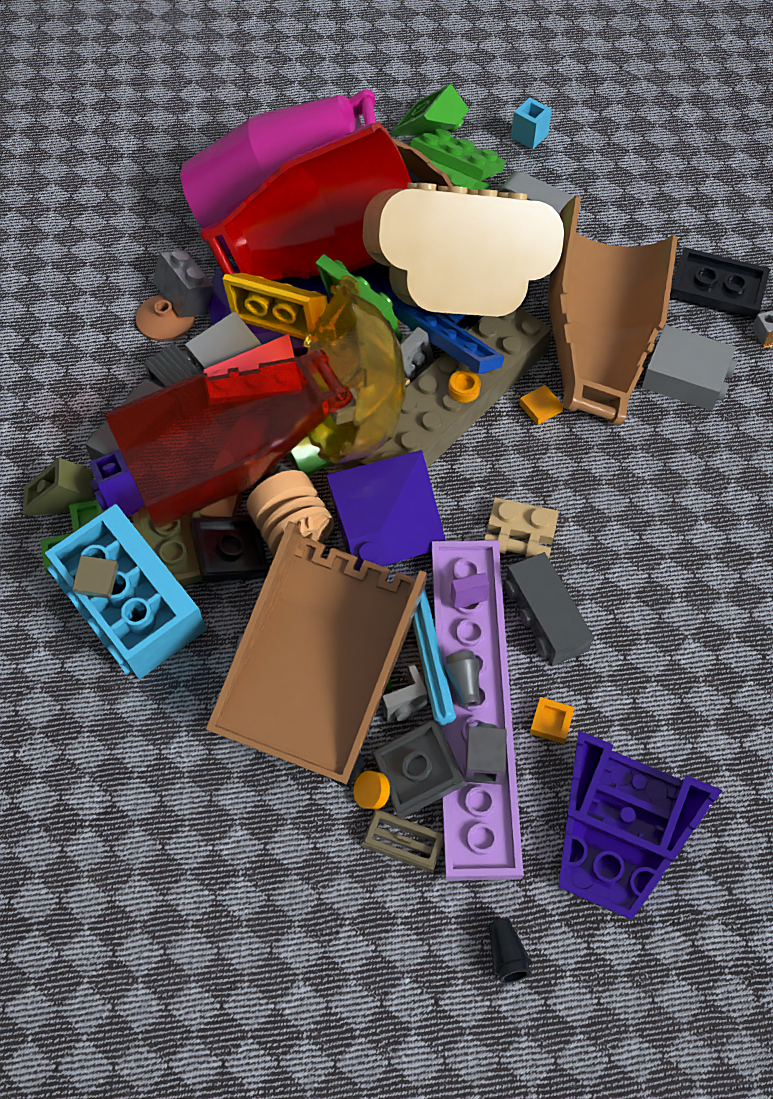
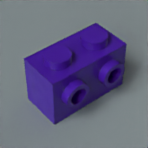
M120 449L89 462L95 477L90 483L102 510L117 504L125 516L128 517L135 514L140 507L145 506Z

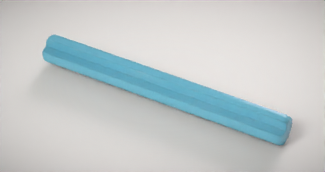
M424 587L412 623L433 716L439 725H446L453 722L456 715Z

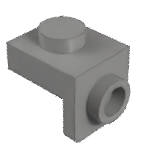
M415 664L407 666V681L410 686L382 696V711L387 722L395 719L398 721L407 720L413 717L417 711L427 708L428 690L424 673L419 674Z

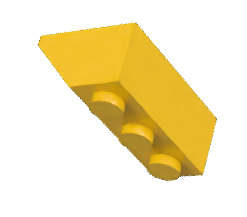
M246 273L225 274L222 278L231 313L235 311L244 323L316 343L330 316L327 296L316 291L304 290L293 287L290 284H282L261 276H253Z

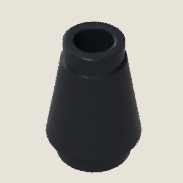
M502 918L491 922L488 925V929L490 932L493 973L498 975L500 982L504 984L515 983L527 978L531 974L529 966L532 961L512 926L511 920Z

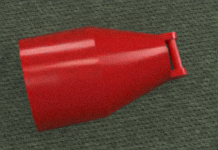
M375 122L287 159L223 220L206 226L198 233L201 239L206 241L223 275L246 273L253 276H261L268 280L296 276L310 278L311 276L320 275L315 262L323 254L333 261L336 259L341 261L348 271L352 272L376 263L368 254L363 242L364 214L369 202L374 196L384 190L407 189L408 183H412L401 154L387 129L379 122ZM222 234L239 269L234 270L217 236Z

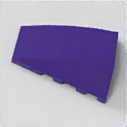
M578 730L558 888L632 920L722 790L687 775L681 780L612 751L613 744Z

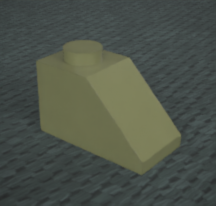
M59 457L24 486L22 514L33 516L69 513V505L90 501L95 492L90 483L93 480L92 470Z

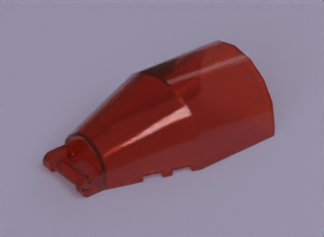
M318 349L300 357L259 363L258 369L239 372L238 367L228 369V374L208 377L207 373L196 374L103 413L157 530L252 488L327 420L331 412L345 407L352 401L353 395L347 386L341 384L329 365L330 359L324 350ZM319 372L329 390L322 392L312 374Z

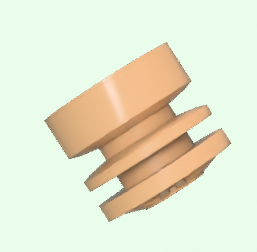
M283 471L267 478L252 491L246 503L249 515L256 527L261 530L262 537L268 543V548L274 556L289 521L298 526L303 535L302 537L322 543L330 535L334 527L333 516L326 509L325 503L318 497L317 490L303 471Z

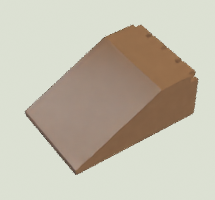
M289 521L206 730L347 784L417 610L426 584L427 572L420 570L416 579L396 572L391 584L386 582L390 573L389 568L364 560L360 571L354 570L358 557L335 548H331L327 559L322 558L326 545L302 537L303 535L298 526Z

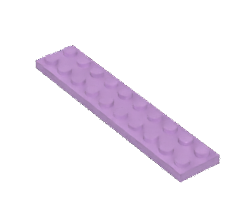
M499 540L432 541L434 623L443 665H447L446 657L448 655L463 651L474 652L475 659L479 660L480 703L477 705L459 707L458 699L446 674L456 717L453 722L441 725V728L464 778L469 726L476 727L478 724L490 723L498 728L507 729L506 767L502 785L466 782V786L442 798L445 881L522 879L524 874ZM486 572L490 583L487 601L454 609L450 598L452 580Z

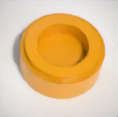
M457 371L449 378L448 393L458 402H471L480 393V379L471 371Z
M362 772L354 784L353 793L356 803L365 809L375 810L383 807L390 794V784L387 777L381 772Z

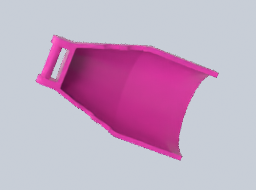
M364 89L349 99L340 94L256 114L184 162L180 174L183 192L194 217L202 229L223 220L287 159L375 123L374 105L376 102L373 91ZM362 114L364 118V126H361L360 116ZM222 234L217 236L227 256L232 255Z

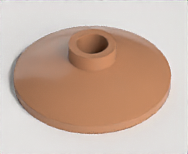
M160 294L143 302L136 312L135 319L139 331L145 337L155 341H171L182 337L192 328L195 316L180 318L171 303L166 300L163 294Z

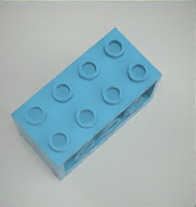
M117 504L45 552L52 563L47 567L48 571L126 675L133 671L140 680L207 631L198 606ZM81 556L117 561L119 567L111 599L74 593L72 588Z

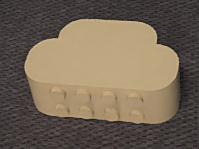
M408 183L407 189L384 190L372 198L365 210L363 221V242L368 254L376 262L390 266V284L393 292L402 302L430 312L494 317L510 314L523 302L529 280H538L547 276L554 270L561 257L564 228L559 214L546 203L527 200V194L503 193L486 189H468L467 192V187L438 186V191H436L437 184Z

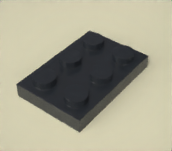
M684 247L670 297L756 318L760 312L771 268Z

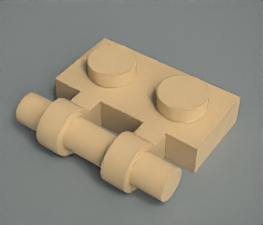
M495 497L487 531L499 533V536L486 533L484 541L499 540V552L502 554H506V551L526 555L525 559L545 552L549 558L551 547L538 544L541 542L552 545L559 511ZM510 536H513V537H518V538H522V539H527V540H529V542H524V541H520V540L510 539L509 537H510Z

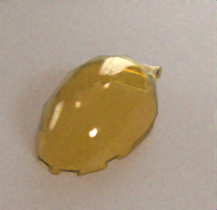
M343 275L339 280V285L331 286L330 291L334 294L323 315L316 321L314 331H306L303 346L308 347L307 361L303 360L301 362L300 377L306 378V390L301 391V406L308 438L312 446L319 447L320 451L317 454L319 458L337 464L364 460L391 440L406 398L405 362L401 345L392 325L369 299L360 294L358 282L349 275ZM355 388L357 399L353 421L336 425L324 405V395Z

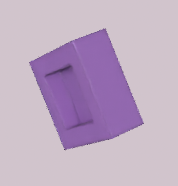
M486 572L452 580L450 598L454 609L487 601L490 583Z

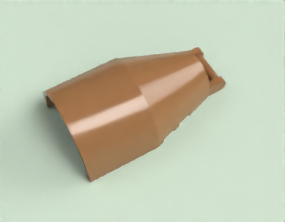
M575 196L560 211V218L564 228L562 253L558 264L550 274L547 293L549 314L564 388L563 407L571 411L578 409L608 419V422L620 426L626 418L628 400L644 369L642 365L647 355L652 352L655 346L653 342L658 332L663 329L667 321L678 237L672 235L665 240L651 245L634 247L614 246L592 241L576 232L581 198Z

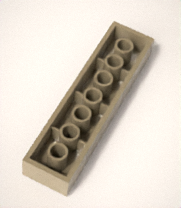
M520 307L505 316H483L467 332L502 354L504 360L502 368L488 371L485 374L475 373L481 382L478 397L471 402L463 403L454 400L449 395L448 383L450 376L460 370H470L469 367L451 358L447 352H444L342 447L343 469L347 470L420 450L423 451L428 469L548 352L552 328Z

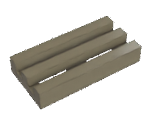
M375 809L363 839L362 847L434 873L444 844V833ZM381 822L435 842L434 847L377 827L378 823ZM373 836L428 855L430 858L426 859L374 840Z

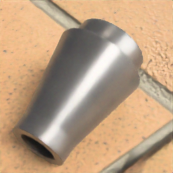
M463 651L448 655L446 657L447 665L444 666V669L458 699L459 707H470L479 704V660L475 659L474 652Z

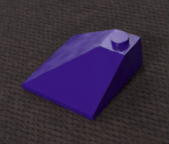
M422 450L326 475L346 553L358 557L354 570L360 571L364 560L380 566H386L432 551V541H446Z

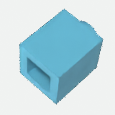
M528 98L514 111L511 138L534 149L548 136L552 109L532 98Z

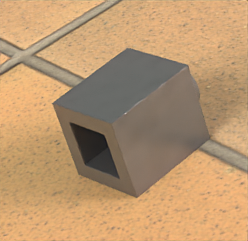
M490 723L478 724L476 727L469 726L466 749V782L502 785L506 767L507 729L498 728Z

